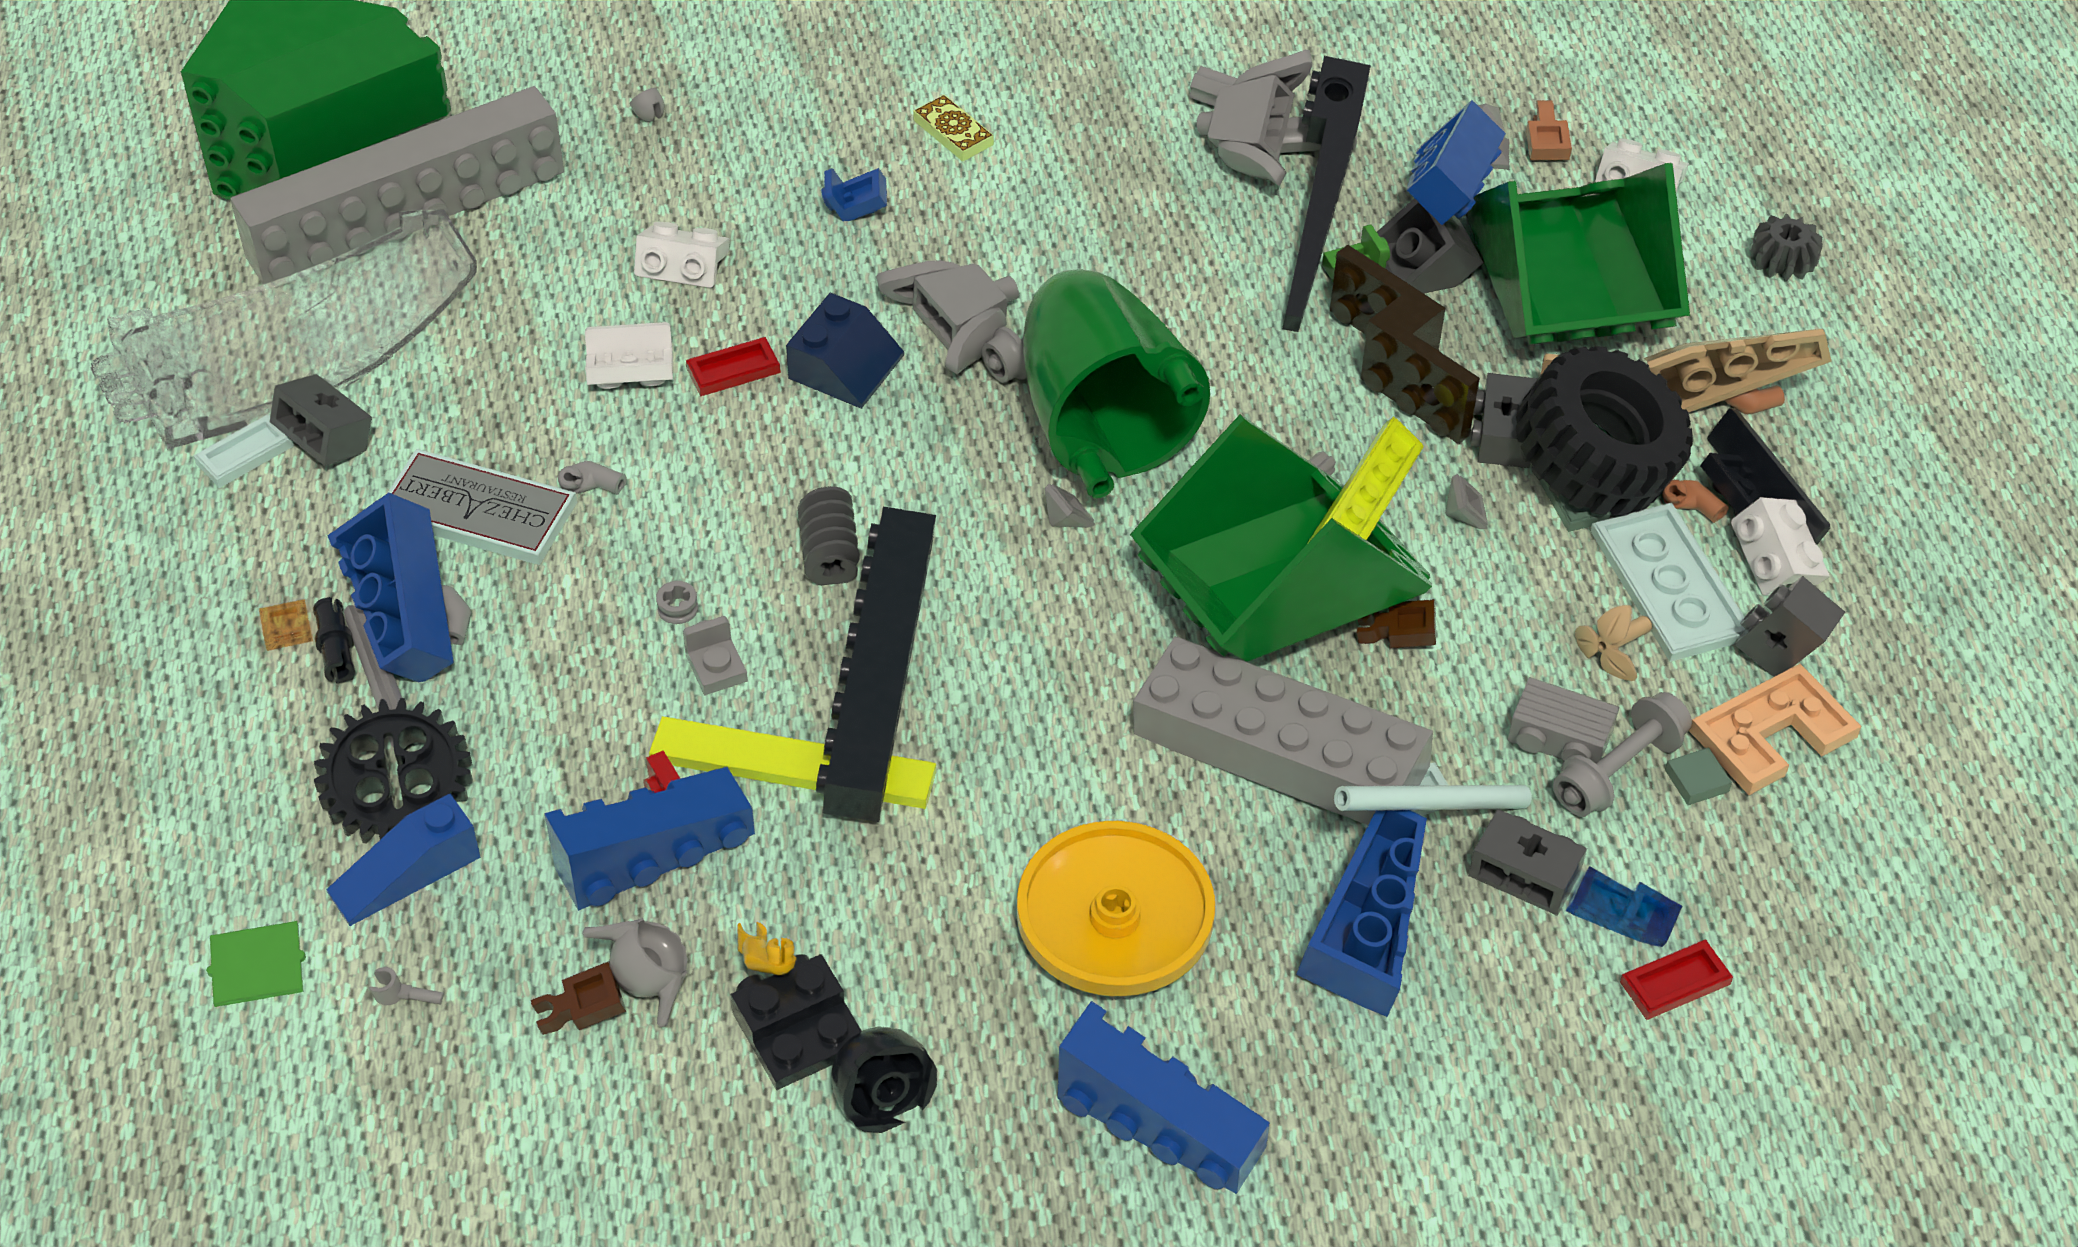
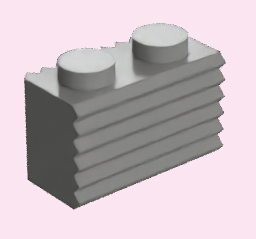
M1529 677L1514 711L1508 741L1514 744L1517 743L1521 749L1530 753L1544 752V754L1553 755V757L1563 761L1572 755H1581L1589 758L1594 763H1598L1603 758L1614 730L1619 706Z

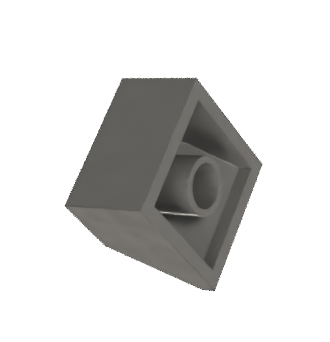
M1415 198L1377 231L1380 237L1386 239L1390 249V259L1386 261L1385 269L1424 294L1458 286L1484 263L1459 219L1453 215L1441 225Z

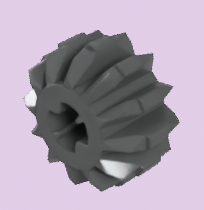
M1787 213L1782 219L1770 215L1767 222L1759 223L1758 228L1755 230L1750 248L1751 258L1756 260L1757 270L1769 269L1770 278L1779 273L1782 274L1786 282L1792 274L1803 280L1806 273L1813 272L1819 263L1823 247V237L1816 233V225L1804 224L1803 217L1796 220L1791 219Z

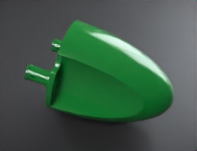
M1083 269L1067 270L1050 277L1036 291L1027 311L1023 335L1024 364L1033 406L1055 458L1067 470L1081 477L1089 496L1092 495L1095 499L1103 498L1110 494L1114 488V481L1108 472H1114L1119 479L1149 471L1169 460L1193 438L1208 411L1211 395L1209 378L1198 358L1179 342L1166 325L1143 302L1113 278L1095 271Z

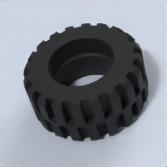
M1594 346L1590 347L1589 350L1587 347L1571 349L1569 352L1561 353L1555 357L1523 398L1516 414L1517 440L1523 443L1520 446L1521 453L1525 462L1530 461L1533 465L1532 472L1538 480L1544 479L1550 485L1549 490L1556 496L1561 494L1568 498L1569 504L1579 509L1584 506L1590 508V513L1605 515L1609 511L1612 516L1628 515L1629 513L1642 511L1650 503H1654L1687 463L1691 455V446L1693 445L1692 428H1689L1691 421L1688 411L1681 408L1682 399L1676 390L1671 391L1668 388V381L1660 373L1655 375L1648 369V364L1640 359L1634 361L1628 358V353L1619 350L1608 352L1607 347ZM1595 424L1606 430L1612 437L1600 430Z

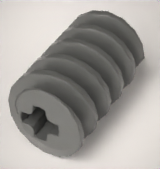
M827 486L817 488L807 493L797 507L805 574L809 580L821 586L848 583L857 577L858 573L856 565L860 560V553L857 548L858 538L856 535V523L854 522L852 496L847 490L840 487Z

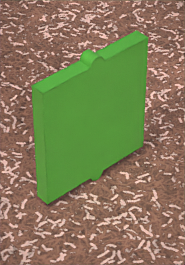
M298 921L210 935L211 965L207 967L206 971L208 976L212 977L214 1007L304 992L301 962L306 959V955L303 950H300Z

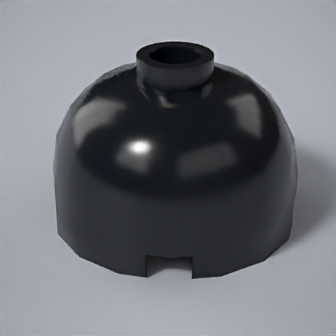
M878 1026L861 1031L843 1045L832 1065V1091L844 1115L864 1132L883 1133L906 1123L893 1117L917 1106L923 1111L930 1103L937 1087V1068L920 1042L901 1029ZM894 1105L891 1111L879 1109V1107H890Z

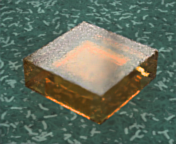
M305 599L259 608L267 651L313 641Z

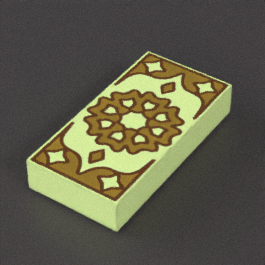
M942 95L913 110L914 121L962 162L994 145V135L946 95Z

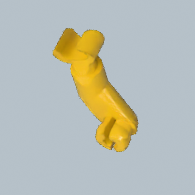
M756 922L757 936H752L743 930L741 923H738L737 948L743 954L744 963L748 969L774 975H785L794 968L796 956L793 955L795 947L792 940L781 938L780 950L777 938L771 939L767 943V929L763 924Z

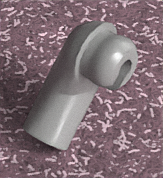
M583 461L572 466H566L561 469L558 475V482L562 489L575 492L576 494L601 488L618 495L626 485L627 480L625 474L592 461Z

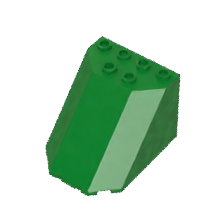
M229 0L181 70L212 193L230 200L233 196L442 120L450 113L451 105L446 93L448 88L444 68L441 65L442 55L440 47L428 36L419 37L407 26L409 19L395 7L358 0Z
M1664 163L1624 179L1600 181L1581 187L1523 194L1517 193L1516 181H1509L1479 193L1473 198L1476 203L1466 213V217L1514 338L1528 337L1529 345L1554 342V335H1556L1557 342L1574 341L1595 337V330L1597 331V337L1635 332L1636 324L1649 322L1651 330L1676 327L1677 318L1690 316L1673 163Z
M1241 414L1238 415L1130 534L1141 548L1137 553L1140 559L1152 570L1160 571L1164 576L1160 580L1161 585L1172 596L1179 600L1182 598L1186 603L1182 609L1186 616L1199 627L1207 629L1209 632L1205 637L1207 642L1221 655L1226 657L1229 653H1232L1246 662L1422 595L1432 587V583L1429 581V572L1380 519L1367 540L1333 518L1310 540L1344 486Z

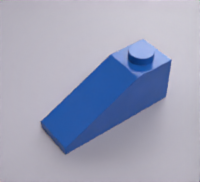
M448 794L403 818L326 889L327 893L348 925L352 926L481 858L474 826L453 796Z

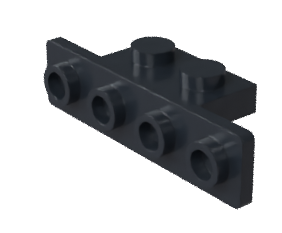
M1729 408L1708 436L1709 443L1717 453H1709L1700 465L1711 479V486L1729 502L1734 509L1735 517L1760 497L1796 500L1806 516V524L1813 540L1818 545L1830 530V523L1739 410Z

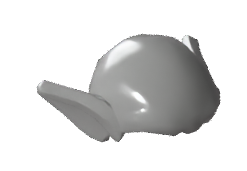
M643 918L605 926L585 927L582 932L585 938L612 940L614 942L610 952L609 967L614 979L625 991L636 997L659 996L657 1025L661 1028L667 1026L672 1005L688 972L686 971V949L680 937L672 932L669 927L655 922L644 921Z

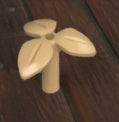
M1622 605L1606 611L1597 620L1599 635L1589 626L1584 625L1576 628L1575 638L1577 644L1587 658H1591L1599 651L1602 653L1600 658L1601 667L1605 672L1624 680L1635 681L1637 679V673L1631 659L1618 649L1651 631L1652 623L1648 617L1640 616L1631 621L1632 607L1630 605Z

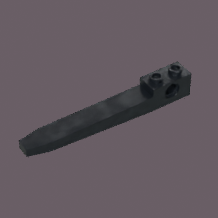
M1324 56L1321 72L1312 71L1308 94L1315 95V100H1306L1301 124L1309 125L1306 142L1320 144L1321 148L1282 328L1284 330L1299 332L1352 155L1371 65Z

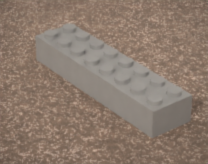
M532 86L233 196L230 200L245 257L263 286H267L277 281H285L293 275L314 267L324 266L330 261L348 254L363 251L369 246L390 238L403 236L405 233L427 224L440 222L448 216L467 209L476 208L482 203L503 195L513 194L519 189L540 181L550 180L554 176L564 173L556 113L536 86Z

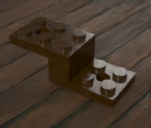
M1346 245L1336 254L1330 312L1340 322L1349 323L1366 335L1360 379L1372 391L1381 392L1396 402L1405 413L1414 414L1429 424L1438 435L1447 436L1457 444H1460L1470 436L1480 378L1439 351L1446 308L1350 245Z

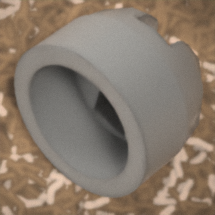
M657 88L645 90L630 101V106L634 113L645 122H652L654 117L659 119L664 113L665 104Z

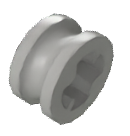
M671 581L659 588L656 594L658 614L662 620L671 624H683L696 616L698 612L697 592L692 585L683 581ZM676 599H684V601L679 603V606H670V604H674Z

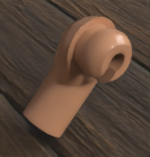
M1774 385L1760 390L1756 388L1724 401L1744 414H1754L1782 406L1785 397L1781 387Z
M1674 479L1662 492L1663 500L1666 504L1673 503L1676 509L1699 510L1713 523L1723 518L1729 509V506L1698 481Z

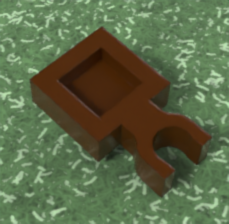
M1435 600L1404 601L1389 607V612L1387 613L1375 612L1358 619V625L1369 626L1357 627L1358 643L1371 644L1378 642L1380 639L1389 638L1390 648L1436 645Z
M609 961L563 979L562 984L565 992L557 996L546 994L530 1000L537 1014L553 1010L547 1018L536 1021L537 1027L543 1035L560 1030L570 1020H573L576 1027L581 1030L626 1012L620 988L613 977Z

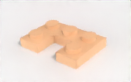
M1800 663L1692 719L1689 731L1704 748H1710L1720 765L1748 795H1751L1785 777L1789 764L1765 738L1792 725L1822 757L1858 738L1862 726Z

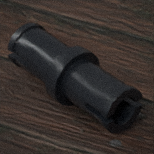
M332 597L322 598L313 607L318 629L314 638L316 648L322 653L325 678L332 682L334 679L332 669H334L336 683L346 682L355 673L350 654V648L353 643L351 630L345 626L342 602L339 599H335L334 611Z

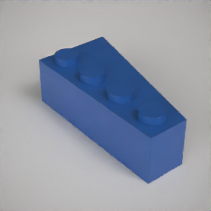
M1471 100L1416 149L1417 156L1414 158L1416 164L1412 167L1411 172L1413 174L1409 178L1407 191L1441 225L1453 215L1460 219L1476 203L1473 198L1484 187L1485 184L1482 181L1493 170L1494 167L1491 164L1502 153L1499 146L1506 133Z
M388 492L327 536L331 546L339 549L342 559L338 564L343 576L351 579L355 589L351 594L355 607L363 610L367 619L363 627L380 669L416 682H425L454 663L430 509Z
M728 767L670 781L666 790L656 793L648 790L647 787L629 791L627 800L610 805H605L602 799L583 803V812L564 816L562 810L559 809L544 813L555 870L578 911L590 905H604L612 900L616 894L634 886L644 887L650 885L666 872L680 866L691 867L699 863L704 856L724 847L735 848L744 843L749 836L755 834L752 806Z
M1411 810L1375 811L1307 946L1296 975L1366 1009L1388 1017L1401 987V971L1407 949L1410 914L1413 910L1414 888L1419 871L1427 818Z
M1091 1001L1059 1046L1058 1099L1062 1100L1063 1105L1073 1114L1080 1117L1090 1115L1105 1123L1109 1131L1116 1137L1125 1141L1134 1139L1151 1148L1153 1154L1161 1161L1170 1165L1179 1163L1196 1172L1198 1178L1207 1186L1214 1189H1222L1224 1187L1237 1194L1267 1147L1270 1122L1216 1085H1208L1206 1089L1199 1086L1194 1075L1188 1070L1189 1067L1173 1056L1170 1060H1161L1142 1045L1146 1037L1129 1026L1124 1033L1120 1032L1102 1019L1107 1011Z

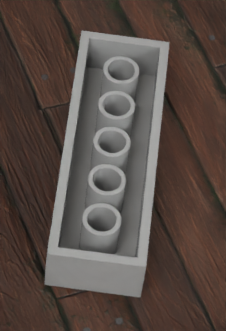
M1174 636L1133 700L1135 735L1182 755L1369 825L1375 811H1340L1334 802L1335 791L1338 787L1419 786L1430 767L1433 730L1227 655L1225 657L1217 651Z

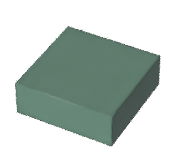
M1709 747L1668 760L1665 767L1666 773L1687 805L1728 793L1732 785L1731 780Z

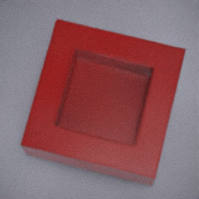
M663 750L646 757L649 777L644 779L643 783L644 787H647L648 790L655 793L664 791L670 781L681 779Z

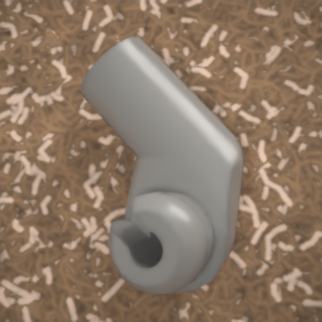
M442 585L451 644L462 645L465 640L471 609L453 587Z

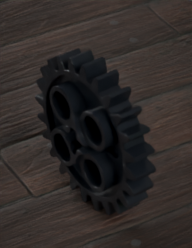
M400 698L396 709L389 710L385 699H380L379 712L372 713L365 704L361 705L363 718L356 720L352 716L345 714L344 720L347 728L344 731L334 727L329 729L334 744L320 743L319 745L321 754L325 759L314 761L316 772L320 775L314 779V784L317 792L322 793L318 796L322 809H330L328 815L333 825L343 821L342 827L345 835L350 836L360 828L362 843L367 844L374 834L379 835L381 840L407 815L448 794H451L455 801H467L468 799L466 788L462 785L471 784L473 779L471 770L467 769L472 766L470 752L465 751L468 748L465 736L457 735L456 723L453 720L443 724L444 719L440 709L435 710L427 717L425 704L422 701L415 706L413 711L407 709L405 698ZM387 736L393 737L394 753L398 764L397 774L403 806L399 809L394 807L393 790L389 780L390 768L384 741ZM414 742L425 744L416 751L404 750L409 744ZM362 752H377L372 758L367 760L357 759V756ZM420 784L431 786L425 793H411V790ZM368 794H383L375 802L366 803L362 801Z

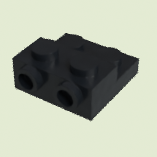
M805 954L796 955L794 968L787 974L772 975L765 979L759 974L748 976L738 984L736 992L730 994L733 1015L776 1091L833 1065L837 1053L843 1045L862 1031L844 1001V990L822 954L810 959Z

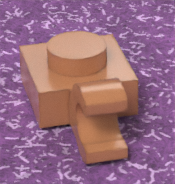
M1537 100V115L1533 116V121H1528L1526 128L1530 160H1570L1572 146L1567 120H1555L1554 103L1552 100Z

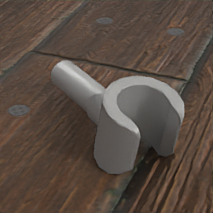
M381 967L374 972L378 982L386 985L382 988L369 987L374 999L379 1004L393 1005L401 999H412L439 1005L442 1003L444 992L402 984L395 971L389 967Z

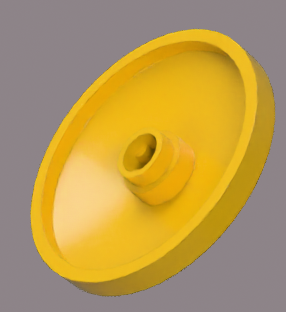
M1100 821L1083 824L1060 833L1034 854L1022 874L1018 887V927L1025 946L1032 957L1043 969L1061 982L1073 988L1097 995H1139L1173 983L1198 962L1208 946L1213 931L1215 895L1210 877L1202 863L1179 840L1161 830L1139 823Z

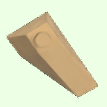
M1823 329L1684 343L1643 358L1644 362L1649 365L1648 369L1655 375L1660 373L1668 381V388L1671 391L1676 390L1682 399L1681 408L1687 409L1688 413L1832 362Z

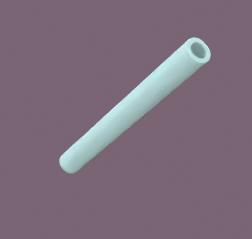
M1526 785L1340 786L1334 795L1335 805L1340 811L1525 809L1532 800L1531 791Z

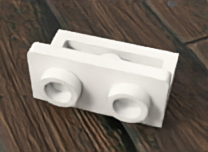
M1620 138L1618 143L1611 142L1604 149L1595 182L1624 179L1664 163H1673L1677 193L1678 186L1684 180L1689 163L1680 161L1681 155L1675 152L1658 149L1657 154L1641 150V143L1629 139Z
M655 222L653 226L648 227L637 235L634 274L639 277L711 288L716 284L717 263L727 256L729 252L730 238L717 236L718 232L713 229L695 228L693 232L678 230V225L674 223Z
M669 323L596 326L585 329L587 385L597 384L600 388L610 389L621 386L623 382L640 381L642 385L655 386L663 384L665 380L673 379V351Z
M1760 497L1732 519L1733 529L1763 595L1770 596L1779 585L1793 584L1802 576L1813 585H1818L1830 577L1823 562L1822 551L1815 544L1806 524V516L1796 500Z

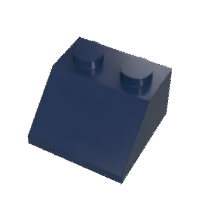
M831 292L786 344L788 379L861 409L904 356V350L866 306Z

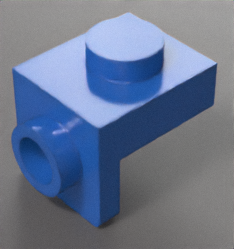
M833 168L824 171L825 187L821 189L822 198L827 208L831 211L835 210L842 221H851L887 206L886 177L879 168L845 182L840 179Z

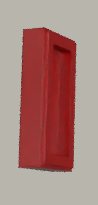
M766 337L686 360L687 371L700 397L781 373L780 363Z
M1705 939L1622 974L1620 983L1645 1019L1649 1020L1731 985L1733 976Z

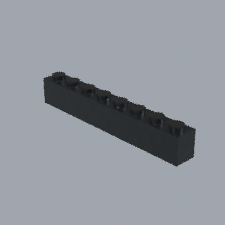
M883 506L880 524L871 523L867 550H873L874 553L873 557L864 556L860 582L867 583L866 590L857 589L853 615L860 616L859 623L850 622L846 650H853L852 658L843 657L839 684L846 685L844 693L835 692L831 720H837L838 725L837 729L828 727L823 756L831 757L829 765L820 764L816 783V793L824 794L822 811L824 814L874 822L880 821L933 545L936 515Z

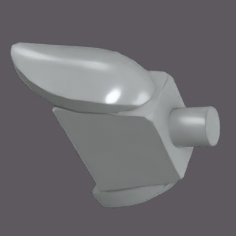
M1303 50L1246 70L1237 78L1233 85L1222 87L1218 91L1214 111L1201 112L1198 115L1196 122L1198 132L1202 136L1208 135L1209 140L1218 148L1219 157L1228 167L1240 173L1270 180L1279 186L1281 185L1286 171L1278 161L1295 95L1292 91L1310 73L1312 68L1310 50Z
M942 260L925 261L884 271L876 276L879 290L884 295L896 301L913 305V310L948 349L945 367L957 375L963 369L983 357V345L993 338L995 330L1007 325V303L1016 300L1019 296L1017 284L1011 276L993 281L977 264L960 266Z

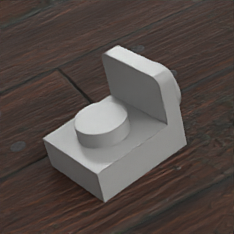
M726 616L704 620L683 630L686 657L704 696L748 682L747 671L732 642L730 624Z

